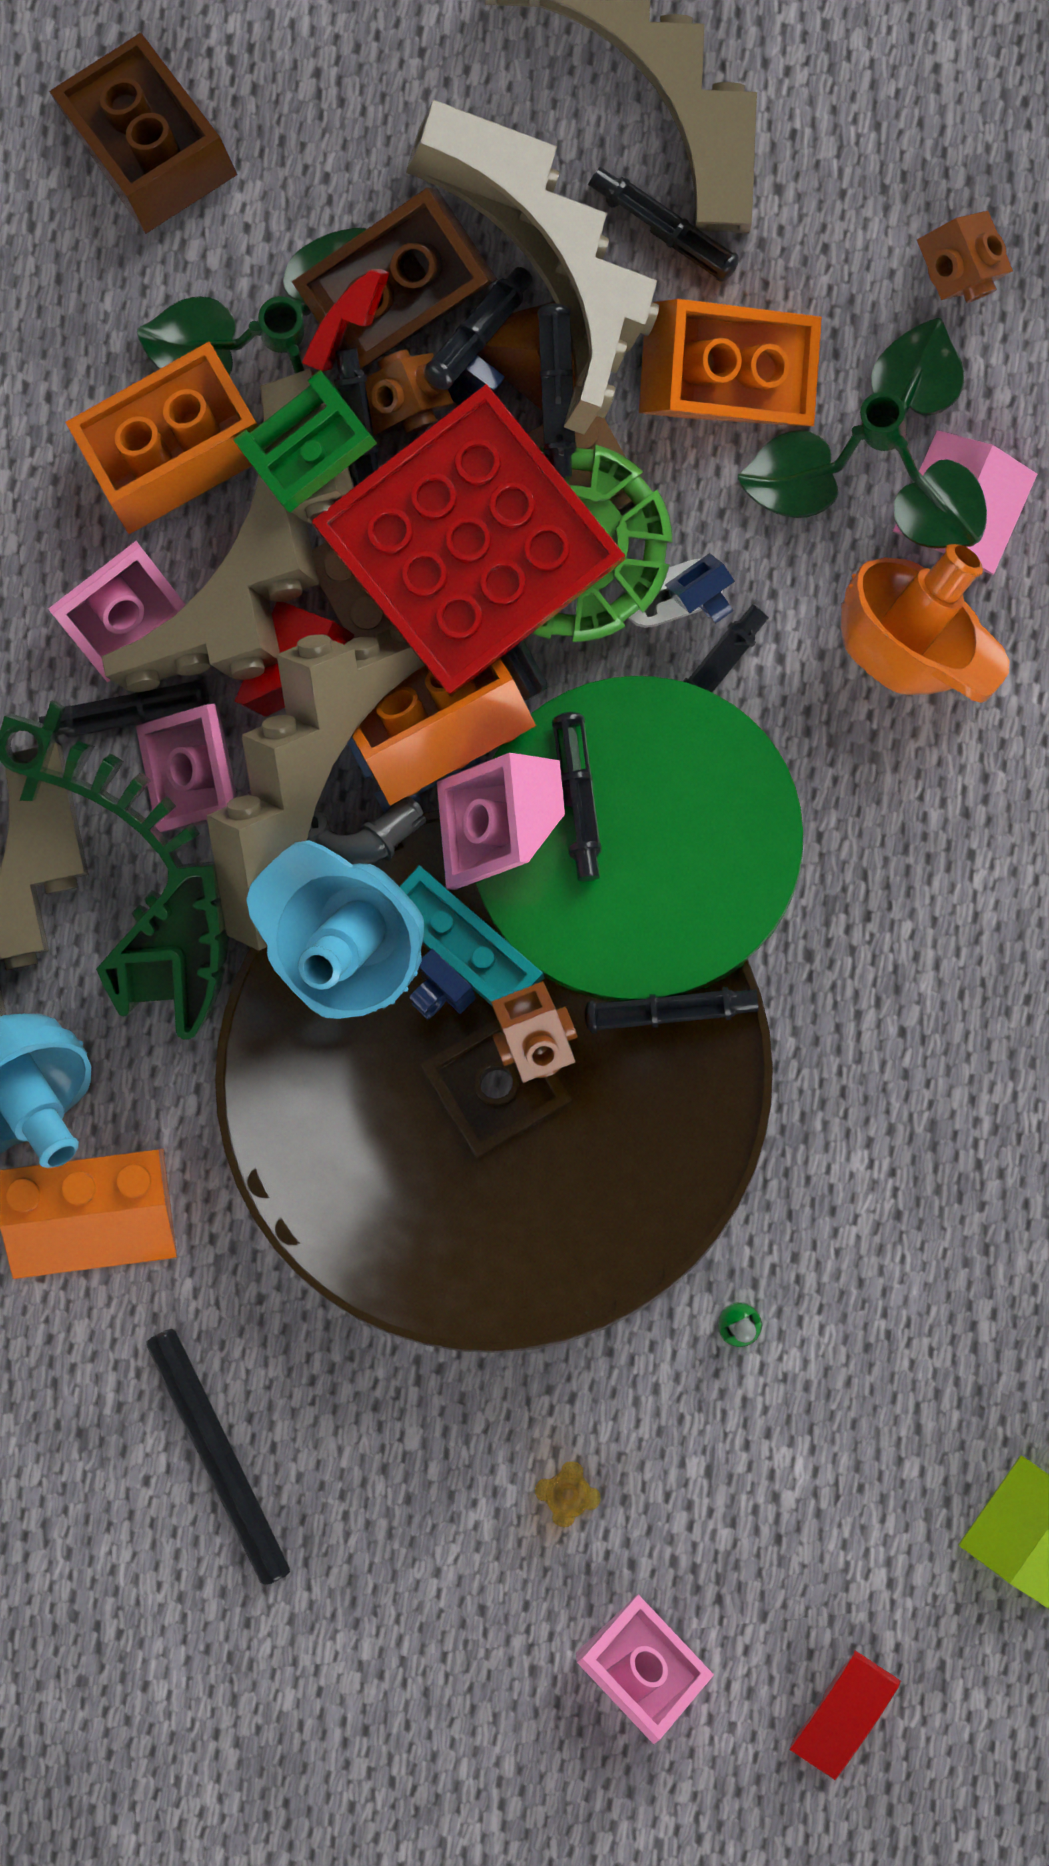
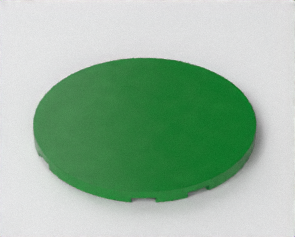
M655 676L607 678L568 690L549 700L531 713L536 726L520 734L513 741L500 745L492 759L507 753H515L557 760L554 729L552 727L553 718L564 712H577L584 716L598 831L602 847L601 853L597 856L600 878L585 882L578 881L575 860L568 853V847L577 841L573 808L564 805L565 815L528 863L476 882L484 907L495 928L503 939L543 972L546 978L576 993L596 999L631 1001L650 999L651 994H655L656 998L678 996L702 987L707 988L726 978L743 966L744 962L774 933L793 898L800 875L803 857L801 806L789 769L778 749L766 733L735 705L710 691L675 679ZM578 726L576 727L581 769H586L581 727ZM558 729L563 772L566 773L568 772L563 729Z

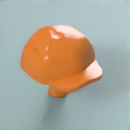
M959 544L947 545L945 553L932 569L924 568L910 560L884 557L867 561L859 567L856 574H852V579L846 588L845 599L841 603L843 644L852 659L883 686L896 693L908 695L933 694L955 689L971 700L983 703L993 695L1009 674L1010 661L1004 647L981 625L976 613L964 601L963 593L975 578L983 573V567L978 556L969 548Z

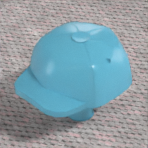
M310 840L295 842L285 849L250 885L246 899L249 916L267 944L268 960L275 972L311 1010L322 1017L334 1019L364 1016L373 1011L376 1012L380 1008L384 1009L390 1004H395L399 996L403 992L408 991L407 986L418 975L417 970L422 962L423 916L405 892L384 871L376 866L361 863L351 864L325 846Z
M26 1013L0 1016V1154L13 1145L28 1141L39 1158V1164L45 1168L58 1167L65 1164L78 1150L79 1141L71 1135L62 1119L64 1114L86 1094L91 1083L92 1066L88 1060L87 1051L83 1047V1041H79L72 1031L62 1028L55 1018L42 1014Z

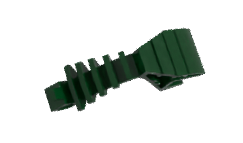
M50 701L44 723L15 714L4 716L0 729V761L9 770L27 776L19 801H34L37 797L41 781L65 788L88 798L115 813L138 831L160 855L168 868V881L162 895L151 890L144 898L150 908L148 909L142 905L136 907L132 915L137 923L96 970L103 987L120 1016H127L139 1002L174 1000L177 1036L183 1040L195 1037L207 1021L219 995L225 973V968L222 965L227 961L229 937L226 930H224L225 921L221 899L218 898L220 892L214 861L182 864L175 852V849L198 836L200 832L192 823L169 842L155 825L176 807L167 796L154 808L147 818L131 807L132 803L151 782L143 773H139L133 778L120 799L106 792V787L124 763L123 760L113 754H109L103 759L93 784L79 779L78 776L95 747L93 745L77 741L69 750L64 773L48 769L49 760L59 732L58 727L65 708L57 701ZM18 731H27L37 740L38 753L35 759L30 762L18 759L12 752L11 741Z

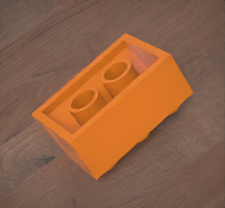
M210 341L65 422L109 503L129 535L251 467V463L233 439L245 429L251 433L258 427Z
M498 659L451 697L428 668L423 666L385 695L356 728L351 737L391 806L405 797L416 794L423 787L445 775L465 767L471 761L498 746L513 741L520 734L535 727L536 724L512 676L502 660Z
M164 1148L69 1160L61 1166L45 1168L39 1164L0 1169V1230L12 1278L18 1279L177 1258Z

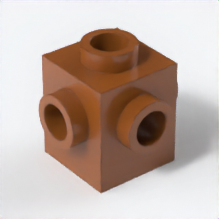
M988 210L957 217L916 239L927 264L929 278L936 287L941 301L961 295L964 296L966 303L981 299L997 290L994 281L1013 272L1006 254L1005 243L997 233Z
M401 350L377 362L380 370L368 376V380L365 381L373 435L405 429L406 434L421 431L437 422L435 413L454 404L448 389H437L425 378L424 367L434 357L433 353L411 357L408 350Z
M544 981L491 1001L502 1029L501 1032L492 1035L504 1066L515 1062L523 1083L537 1077L551 1076L562 1067L575 1063L568 1041L578 1038L566 1006L556 1010Z

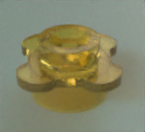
M575 1461L565 1462L562 1465L561 1472L550 1479H540L535 1487L536 1497L548 1504L553 1512V1522L560 1527L571 1526L574 1523L575 1517L582 1514L586 1509H596L601 1500L600 1492L598 1489L589 1486L583 1477V1467ZM565 1489L573 1491L571 1499L563 1497L562 1493Z

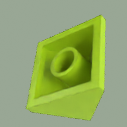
M1020 1455L958 1546L1009 1584L1048 1609L1049 1474Z

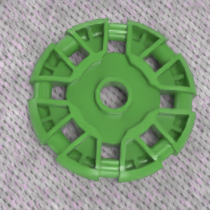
M596 444L594 450L576 448V451L571 455L573 470L592 472L590 488L569 485L570 477H563V479L622 550L625 557H627L629 538L645 541L643 560L626 558V560L577 597L575 615L557 613L533 632V634L550 639L551 634L571 636L572 642H583L600 639L625 628L623 622L638 610L644 613L653 603L665 582L670 564L665 563L667 543H673L672 527L665 502L658 489L654 492L640 476L644 471L634 462L609 448ZM540 447L539 449L549 460V456L546 453H544L543 447ZM622 489L636 505L623 516L609 500ZM615 578L625 593L609 605L599 591L606 588Z

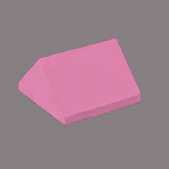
M937 430L919 472L924 475L933 463L948 459L960 463L974 474L980 483L986 500L987 524L981 541L967 548L978 556L983 571L994 575L1037 473L992 444ZM896 524L893 532L904 536ZM932 548V549L937 550V551H939V552H941V553L944 554L946 548H939V549H938V548Z
M135 541L48 609L108 683L110 679L105 677L101 656L140 640L175 616L186 604L138 542Z
M215 704L203 705L136 725L145 776L151 780L148 785L152 811L166 796L176 805L168 815L155 825L160 833L187 828L192 823L195 826L207 824L206 815L227 807V803L237 797L220 709Z
M639 1594L576 1652L577 1663L653 1744L664 1736L714 1676Z

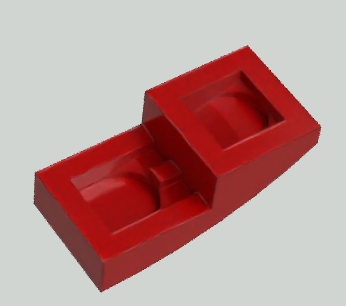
M371 269L356 280L341 295L319 325L309 344L302 364L321 371L332 370L336 360L335 351L340 349L348 323L352 322L359 326H369L372 324L390 274L389 272L382 269Z
M855 1650L825 1690L822 1701L796 1734L789 1750L836 1780L882 1715L899 1688L901 1680Z

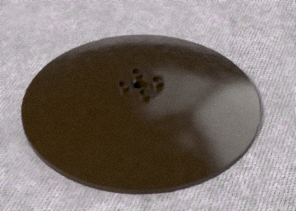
M439 810L422 814L426 818V823L415 832H412L394 849L395 854L390 860L381 859L371 864L384 871L399 887L420 865L446 888ZM476 882L456 890L447 889L501 936L484 907ZM423 945L421 946V958L429 952ZM250 947L233 983L224 1010L217 1044L215 1072L216 1105L224 1152L235 1184L252 1218L274 1250L308 1285L326 1300L354 1318L390 1335L426 1346L461 1352L503 1353L526 1351L571 1342L604 1330L626 1319L669 1291L705 1256L720 1238L738 1210L753 1179L765 1143L772 1105L773 1081L770 1030L762 996L748 959L744 962L743 966L726 978L707 988L702 987L686 994L723 990L722 987L727 986L728 990L733 991L757 989L758 1012L739 1013L731 1016V1020H726L725 1017L663 1023L659 1024L657 1028H653V1025L597 1030V1034H592L586 1026L584 1018L586 1004L591 1000H594V1003L614 1001L596 999L576 993L544 976L542 981H544L556 1010L566 1006L578 1038L568 1041L575 1063L562 1067L551 1076L537 1077L523 1083L515 1062L504 1066L492 1036L502 1031L493 1006L475 990L473 992L476 999L461 1014L446 1001L440 1010L427 1020L412 1005L413 1002L409 999L410 995L425 982L419 970H417L418 975L407 986L408 991L403 992L395 1001V1004H390L384 1009L380 1008L376 1012L373 1011L364 1016L341 1019L325 1018L311 1010L275 972L268 960L267 947L261 950ZM501 1070L511 1076L513 1084L507 1095L501 1098H491L482 1092V1080L491 1071Z

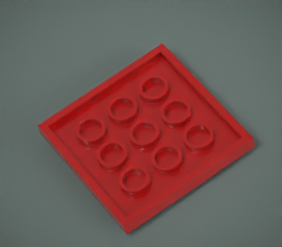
M487 384L328 507L327 511H323L312 520L313 526L450 697L626 560L622 550Z

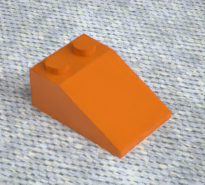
M685 299L653 302L659 305V311L648 336L644 335L639 413L688 419L814 426L821 316Z

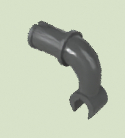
M408 796L394 803L377 820L372 823H364L357 834L340 835L331 830L327 817L323 813L314 811L311 822L313 829L309 831L307 841L310 840L325 846L351 864H374L381 859L390 860L395 854L394 849L412 832H415L420 826L425 824L426 818L422 815L424 812L420 805Z

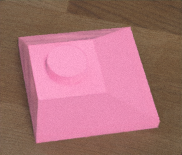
M507 753L437 781L446 889L456 890L526 864L531 860L565 815L560 760Z

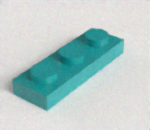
M420 865L400 886L423 916L424 938L422 945L429 951L433 948L489 1004L492 1005L491 1001L537 984L544 979L543 972Z

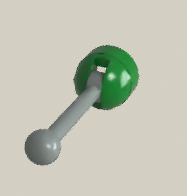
M736 1302L737 1304L732 1303L726 1306L725 1310L721 1311L717 1327L719 1329L718 1332H720L719 1334L726 1343L735 1347H745L755 1342L762 1330V1321L759 1313L751 1305ZM749 1315H751L755 1324L750 1321ZM727 1326L729 1327V1329H730V1331H731V1333H732L731 1336L729 1335V1333H728V1331H727V1329H726Z

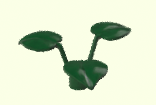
M350 228L335 231L315 239L298 250L288 262L284 272V289L291 298L277 296L267 300L259 310L258 321H251L249 328L239 338L233 340L236 324L228 308L218 300L198 296L182 299L172 304L153 320L140 326L137 329V335L141 346L152 363L158 369H161L210 341L230 375L233 368L230 350L242 349L258 335L261 336L262 342L268 349L277 353H288L295 374L305 371L298 346L304 337L303 316L309 315L311 311L291 281L358 236L366 228ZM349 465V472L352 479L351 466Z
M935 318L907 331L879 356L871 374L873 394L864 400L860 409L862 425L852 428V436L836 461L831 463V449L824 439L809 431L795 430L783 433L769 441L758 452L751 463L738 474V481L743 490L765 509L792 518L814 516L825 511L836 501L838 485L833 474L840 472L845 467L860 441L865 440L870 447L879 451L896 449L901 456L908 475L914 481V483L903 487L898 492L894 501V518L899 530L906 538L917 545L938 549L946 548L949 544L971 547L980 542L986 529L987 507L983 490L974 474L960 463L944 459L933 463L922 475L916 467L908 448V442L905 439L907 435L906 413L909 408L920 415H935L952 406L963 390L964 369L962 361L950 340L942 319Z

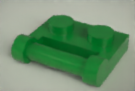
M321 370L308 379L310 385L251 433L245 429L233 439L281 505L289 513L377 444ZM321 404H326L327 407L266 454L264 450Z

